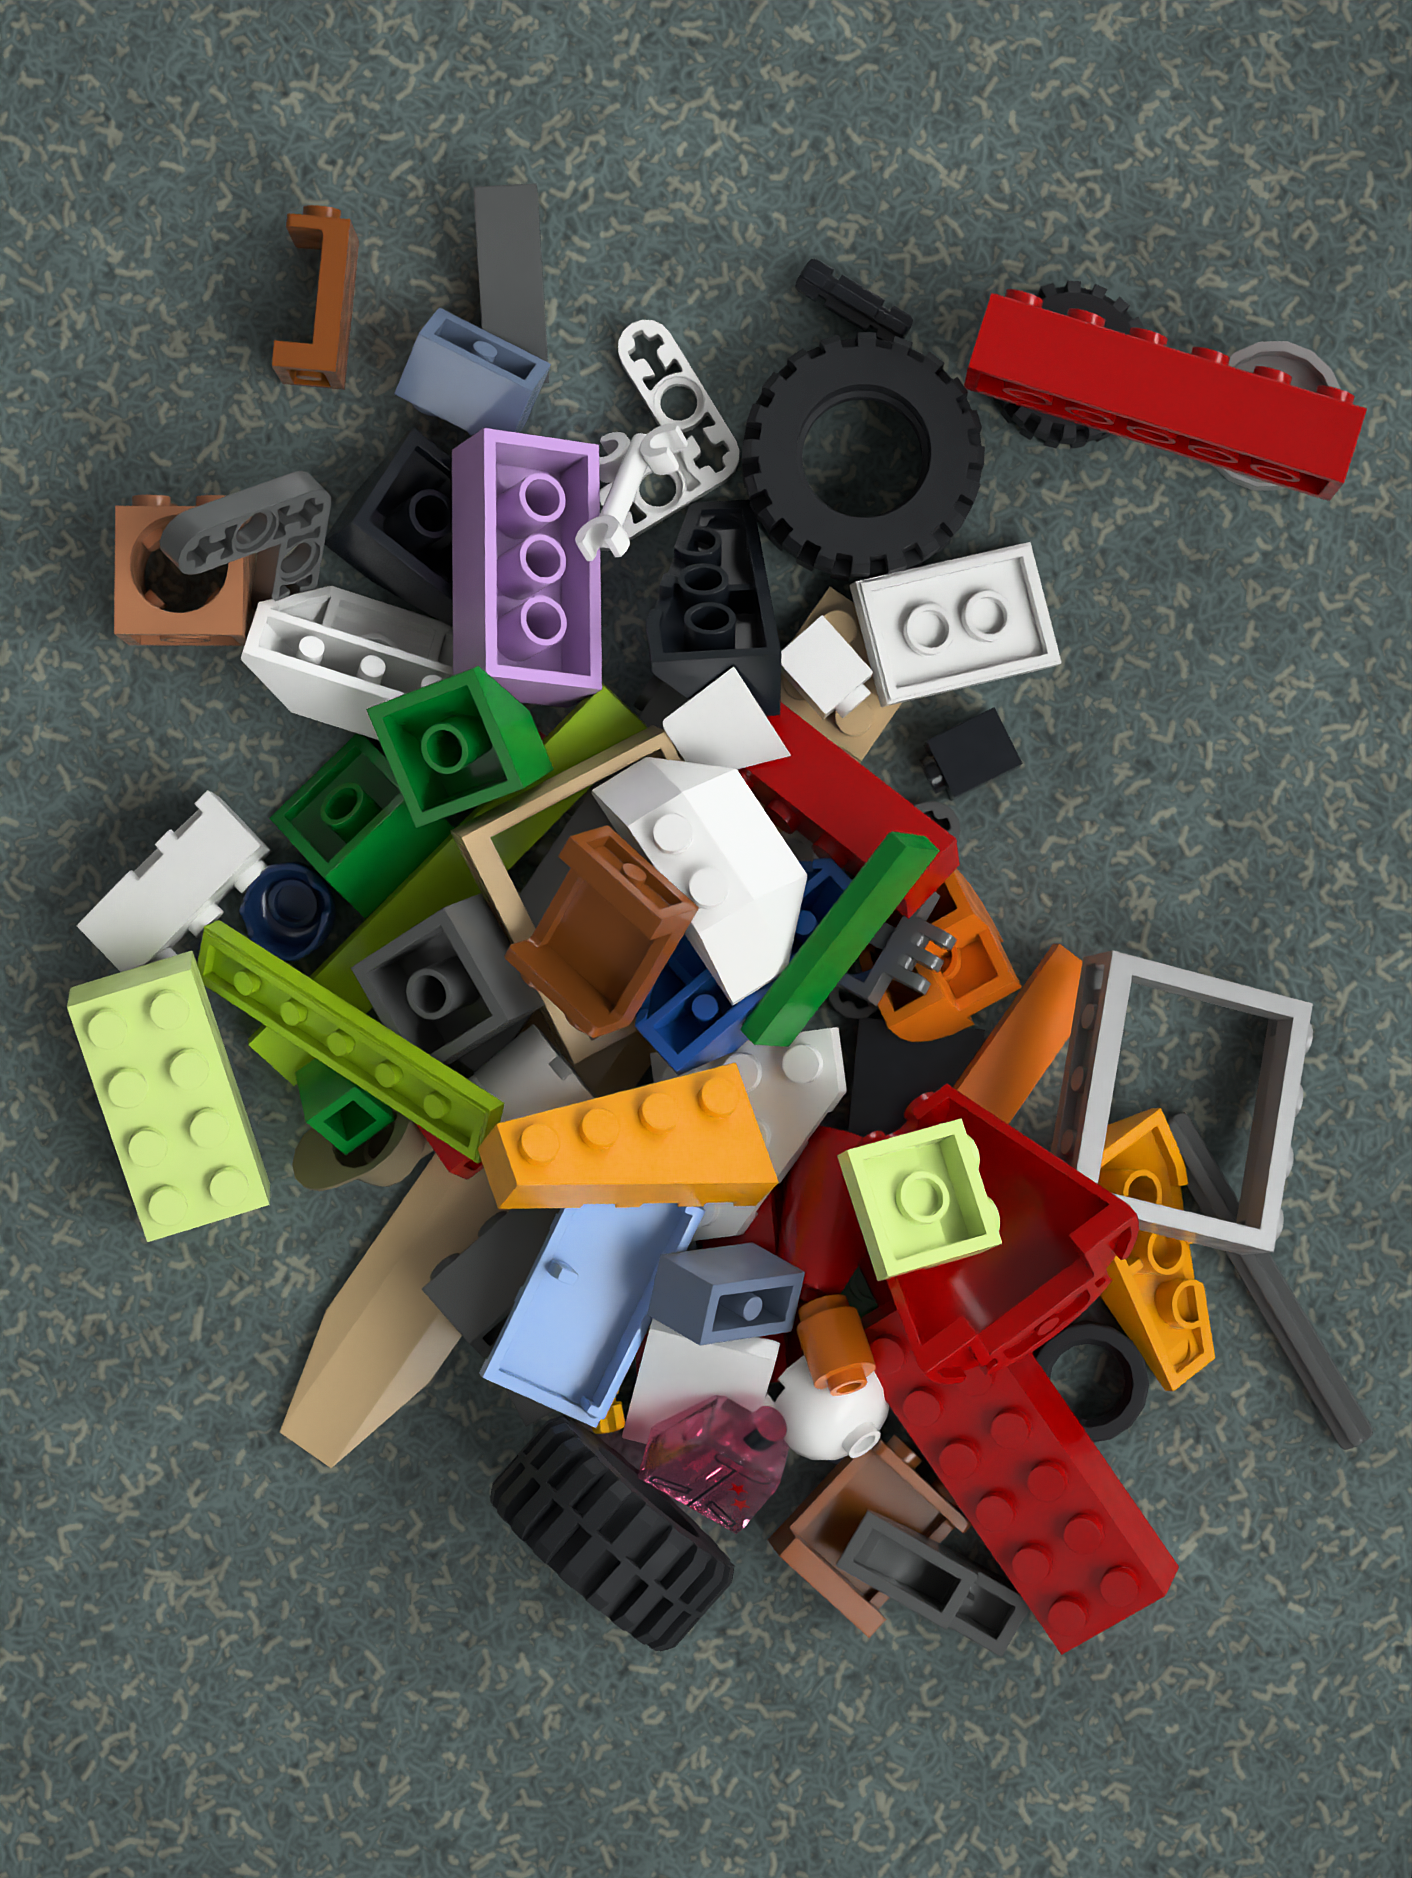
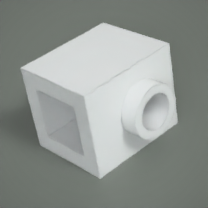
M823 615L781 651L782 675L823 720L834 710L844 718L871 693L864 686V683L871 678L873 671Z

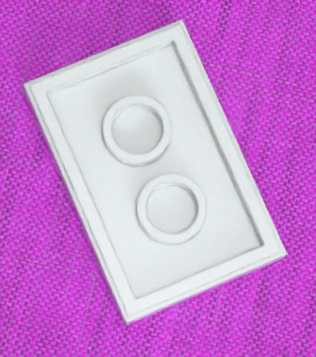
M1030 542L864 579L850 585L881 707L1034 672L1061 664Z
M652 1318L622 1438L718 1462L714 1458L716 1454H725L745 1466L750 1447L744 1442L743 1438L756 1429L780 1343L762 1337H752L699 1346ZM723 1455L717 1456V1459L724 1464L744 1469L743 1466Z

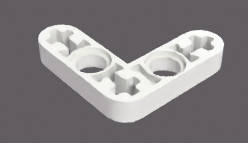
M640 320L631 323L622 332L618 341V356L623 369L658 426L670 423L677 424L682 433L694 429L706 416H709L714 426L703 428V434L711 446L715 448L724 444L728 452L722 457L724 469L715 473L710 466H704L699 469L695 465L694 461L698 460L701 456V451L692 435L687 440L688 445L686 448L672 450L671 452L679 467L677 471L667 475L675 482L676 494L667 505L661 507L651 506L642 499L639 485L633 504L646 518L635 524L633 523L631 512H628L622 527L629 537V541L726 483L734 476L739 466V448L734 436L671 333L662 324L653 320ZM641 334L648 341L655 340L656 338L662 341L663 345L657 349V357L665 371L673 363H676L682 371L662 378L652 390H648L643 382L655 378V374L644 358L634 362L629 356L635 351L634 338ZM675 386L690 389L697 399V408L694 414L682 421L668 418L660 406L663 394ZM647 466L642 480L648 474L654 473L649 466ZM613 482L600 489V505L602 508ZM607 543L600 547V551H610Z

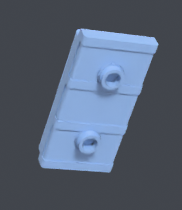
M643 1203L640 1207L615 1208V1204H583L581 1208H561L554 1217L549 1234L524 1285L520 1287L514 1300V1306L488 1359H485L479 1374L491 1382L597 1428L600 1420L605 1419L652 1322V1317L647 1315L660 1255L687 1250L706 1211L703 1209L704 1206L678 1207L677 1203Z

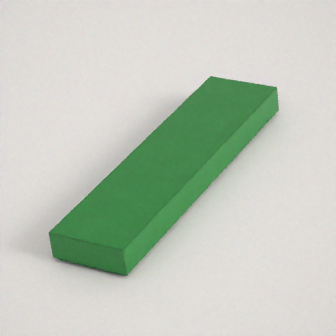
M889 832L744 1021L740 1029L742 1033L754 1045L789 1047L940 850L926 836Z

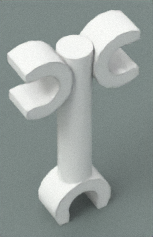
M663 424L648 434H635L631 442L627 435L622 432H612L601 437L600 442L608 456L599 457V477L601 482H613L599 517L591 519L584 524L575 537L576 544L586 561H593L598 549L605 543H607L615 557H622L627 551L630 541L622 526L647 466L650 467L654 474L658 475L677 471L679 464L671 451L684 449L688 445L685 436L677 424Z

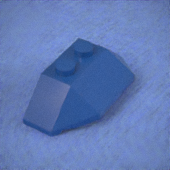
M832 858L799 861L807 873V880L789 962L852 881ZM684 934L638 1010L635 1027L677 1075H681L736 1051L749 1040L740 1030L742 1024L776 979L732 1006Z

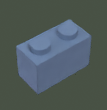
M439 307L419 332L394 394L410 402L421 413L429 416H438L466 430L470 436H473L483 428L520 433L529 418L551 364Z
M753 1242L660 1255L647 1315L699 1346L792 1332L805 1272Z

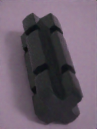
M811 259L804 266L795 285L798 292L815 302L818 297L824 299L826 302L823 307L867 332L869 327L877 331L876 339L894 342L895 336L902 339L906 338L913 324L911 315L894 305L890 310L883 306L885 302L883 298L843 274L840 279L832 276L834 269L818 259Z

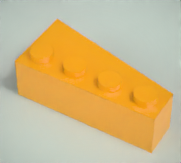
M736 1062L501 1122L494 1126L478 1147L498 1209L581 1208L583 1204H615V1208L640 1207L643 1203H677L678 1207H703L706 1203L733 1202V1206H756L779 1183Z

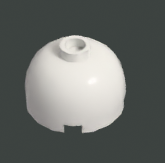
M803 1355L778 1378L785 1389L778 1396L776 1402L767 1394L762 1406V1417L778 1437L796 1454L811 1460H836L848 1455L851 1458H856L872 1449L880 1439L881 1433L879 1430L888 1416L890 1406L885 1400L883 1387L874 1371L866 1377L868 1383L865 1387L850 1394L833 1396L830 1394L828 1387L824 1389L815 1388L805 1356Z

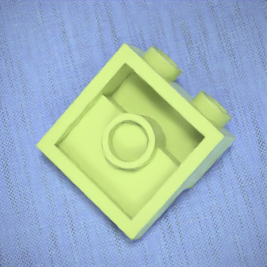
M962 1118L849 1149L837 1155L878 1281L973 1256L1002 1244L999 1234V1213L993 1200L986 1194L978 1170L980 1164L979 1152L974 1140L966 1134Z

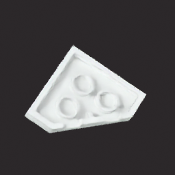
M838 1027L800 1032L789 1047L754 1045L748 1040L736 1051L681 1075H677L657 1052L650 1053L654 1083L736 1062L779 1183H781L809 1143L808 1139L826 1114L834 1110L847 1092ZM768 1194L756 1206H733V1202L706 1203L703 1208L706 1211L691 1241L744 1234L758 1213L756 1211Z

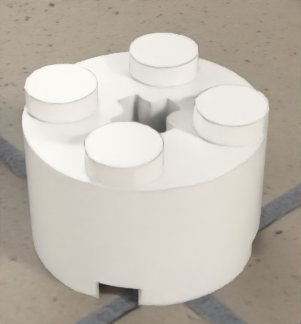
M534 1024L520 1033L468 1079L505 1103L500 1123L598 1098L591 1088H588L577 1075L576 1070Z

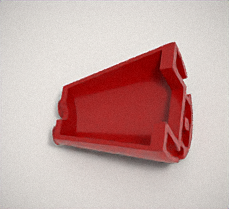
M945 1084L935 1093L927 1092L913 1100L904 1112L907 1122L899 1130L887 1136L883 1131H874L862 1138L854 1148L961 1118L966 1134L974 1140L980 1158L978 1170L986 1194L993 1200L999 1213V1234L1002 1244L973 1256L886 1279L917 1365L930 1380L936 1383L958 1384L962 1383L967 1377L963 1371L979 1367L987 1376L1013 1364L1052 1339L1080 1316L1113 1281L1107 1274L1106 1269L1117 1255L1120 1260L1129 1257L1138 1236L1139 1219L1137 1213L1129 1204L950 1085Z

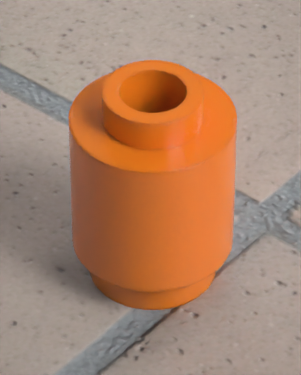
M841 1294L824 1296L803 1305L797 1312L800 1323L797 1325L796 1331L815 1388L824 1389L828 1387L831 1395L841 1396L865 1387L868 1383L866 1377L876 1369V1365L858 1310L855 1307L849 1306L847 1297Z

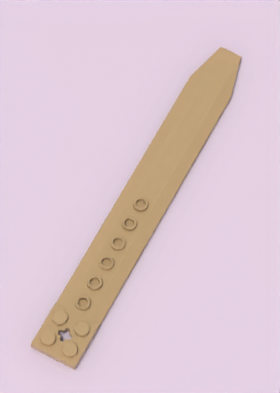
M829 587L793 640L823 615L870 667L854 603L832 587ZM781 673V702L859 763L864 759L902 704L898 703L881 707L872 675L864 683V686L871 692L868 697L844 718L834 710L823 720ZM758 800V802L760 803V805H761L762 808L764 809L765 805L762 804V803ZM774 824L779 833L783 832L779 827H777ZM537 1009L533 1012L520 1033L534 1024L560 1052L540 1010ZM636 1031L576 1064L566 1057L565 1059L576 1070L577 1075L586 1086L591 1088L599 1098L634 1089L651 1065L650 1053H655L656 1050L639 1031ZM435 1153L327 1308L280 1433L330 1468L334 1467L430 1383L462 1337L458 1330L423 1292L422 1288L431 1281L430 1275L443 1259L455 1253L461 1254L479 1238L478 1232L489 1218L498 1212H509L511 1210L498 1209L484 1168L469 1180H466L448 1172Z

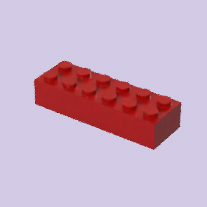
M1007 289L1005 296L991 293L967 369L964 387L967 390L1330 501L1344 484L1367 408L1353 404L1355 398L1353 394L1325 385H1318L1316 392L1290 385L1292 376L1265 366H1255L1253 373L1228 366L1230 357L1212 349L1193 347L1191 354L1169 348L1166 347L1168 339L1165 336L1147 329L1132 327L1129 335L1104 327L1106 320L1103 317L1085 310L1069 308L1067 315L1042 308L1044 301L1041 298L1020 290Z
M893 1299L863 1316L861 1322L876 1365L874 1372L883 1387L886 1402L1061 1655L1166 1596L1179 1569L1178 1564L1032 1352L1013 1364L987 1376L979 1367L963 1371L967 1377L962 1383L940 1384L930 1380L917 1365Z

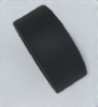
M1087 1320L1070 1323L1056 1336L1037 1348L1033 1355L1049 1379L1052 1367L1060 1355L1073 1346L1084 1344L1101 1346L1116 1357L1122 1366L1125 1380L1122 1397L1114 1409L1101 1417L1092 1419L1077 1418L1093 1442L1113 1439L1130 1428L1145 1407L1149 1388L1145 1360L1132 1340L1109 1325Z

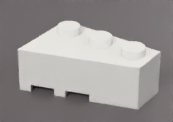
M209 790L194 803L199 809L175 832L172 830L167 831L155 844L157 849L135 871H129L77 925L120 972L177 955L171 948L189 931L196 938L202 935L204 926L217 921L224 913L217 904L235 887L241 894H244L248 886L268 867L263 860L272 852L269 847L219 796Z

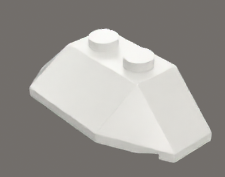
M327 586L296 593L278 601L270 599L259 602L241 660L290 712L379 740L366 709L452 676L453 628L440 620L334 586Z
M645 757L594 788L592 795L617 833L699 907L684 934L731 1005H735L778 978L789 964L807 873L738 770L735 768Z

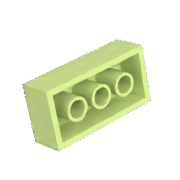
M193 951L71 987L67 1009L147 1242L270 1205V1182Z

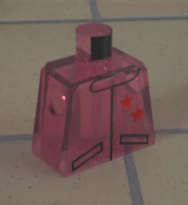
M714 1395L655 1424L651 1428L638 1478L737 1534L777 1490L781 1482L789 1450L788 1444L783 1439L787 1432L785 1419L773 1407L762 1406L756 1411L751 1412L726 1396Z

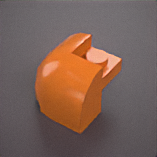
M958 869L935 891L940 895V898L926 921L951 934L957 941L951 951L942 949L931 941L926 946L925 950L944 961L938 973L918 963L912 970V972L922 975L931 983L925 995L920 994L892 979L878 1003L888 1028L899 1038L910 1042L932 1041L964 1030L974 1025L971 1015L1022 988L1001 945L1004 941L982 901ZM895 909L885 922L896 928L903 914ZM869 943L859 955L862 972L872 969L882 953V950Z

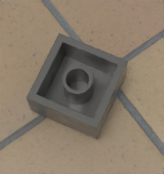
M482 893L442 908L351 967L383 1025L445 1065L453 1063L545 1005L538 991L527 985L521 978L520 972L504 958L511 944Z

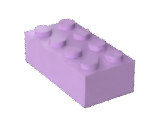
M483 428L452 449L453 675L480 666L519 702L569 708L602 690L600 548L593 561H586L575 541L580 528L591 519L600 515L599 445Z

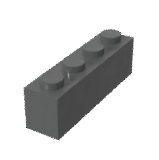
M561 1208L511 1209L509 1212L501 1211L496 1213L483 1224L478 1232L479 1238L464 1252L446 1257L434 1268L430 1275L431 1281L422 1288L423 1292L483 1358L491 1353L514 1306V1300L519 1289L524 1285L549 1234L554 1217Z

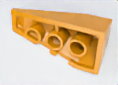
M1151 1108L1109 1124L1107 1126L1098 1184L1114 1194L1184 1210L1181 1186L1188 1185L1186 1165L1162 1109ZM1139 1230L1129 1257L1120 1260L1116 1255L1107 1267V1274L1113 1281L1102 1292L1100 1297L1129 1339L1133 1341L1164 1390L1175 1391L1215 1359L1205 1288L1203 1283L1195 1280L1190 1250L1191 1242Z

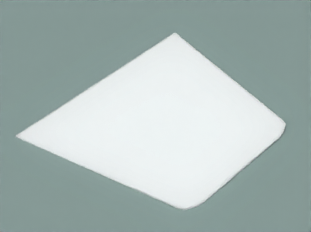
M734 666L663 720L665 732L685 762L741 769L791 756Z

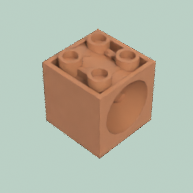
M164 495L132 496V506H115L114 634L128 645L245 646L255 615L251 602L255 573V553L229 562L227 577L222 588H217L207 599L204 606L197 610L184 613L164 611L167 605L151 589L147 591L145 586V568L151 552L160 548V539L168 523L180 513L225 497L224 495L196 496V506H178L171 503V497ZM252 516L242 524L239 530L250 522Z

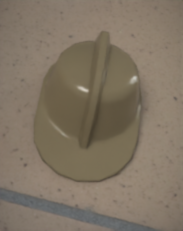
M392 1108L395 1120L347 1155L342 1153L315 1129L311 1128L303 1135L295 1149L292 1167L295 1179L306 1189L324 1191L337 1188L353 1180H359L373 1186L390 1187L409 1175L418 1161L431 1153L433 1148L413 1121Z

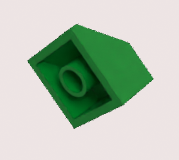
M480 666L473 667L366 709L416 828L524 789L554 770L530 711Z
M358 733L269 818L322 877L365 919L451 834L450 830L454 829L445 818L416 828L388 760L364 735Z

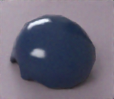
M298 861L276 863L265 868L248 886L243 897V903L239 908V914L244 920L249 935L248 939L284 962L298 961L325 943L334 928L336 903L330 886L313 867Z

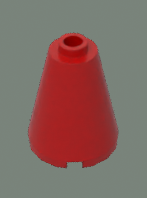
M818 1126L808 1139L809 1143L786 1174L777 1257L805 1272L797 1308H801L806 1303L824 1296L841 1294L868 1252L837 1155L846 1150L853 1149L863 1137L825 1126Z

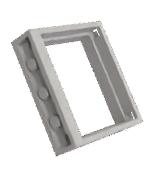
M1113 950L1083 957L1051 1153L1098 1184L1131 983L1268 1018L1236 1223L1118 1194L1114 1195L1129 1204L1137 1213L1139 1230L1240 1255L1274 1252L1275 1242L1279 1238L1284 1224L1281 1204L1285 1179L1292 1169L1294 1160L1291 1147L1294 1121L1303 1102V1088L1300 1083L1304 1057L1313 1039V1029L1310 1024L1313 1003Z

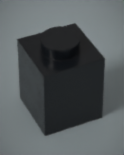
M995 707L927 740L924 743V747L928 756L919 760L935 794L946 789L951 801L1019 768L1023 764Z

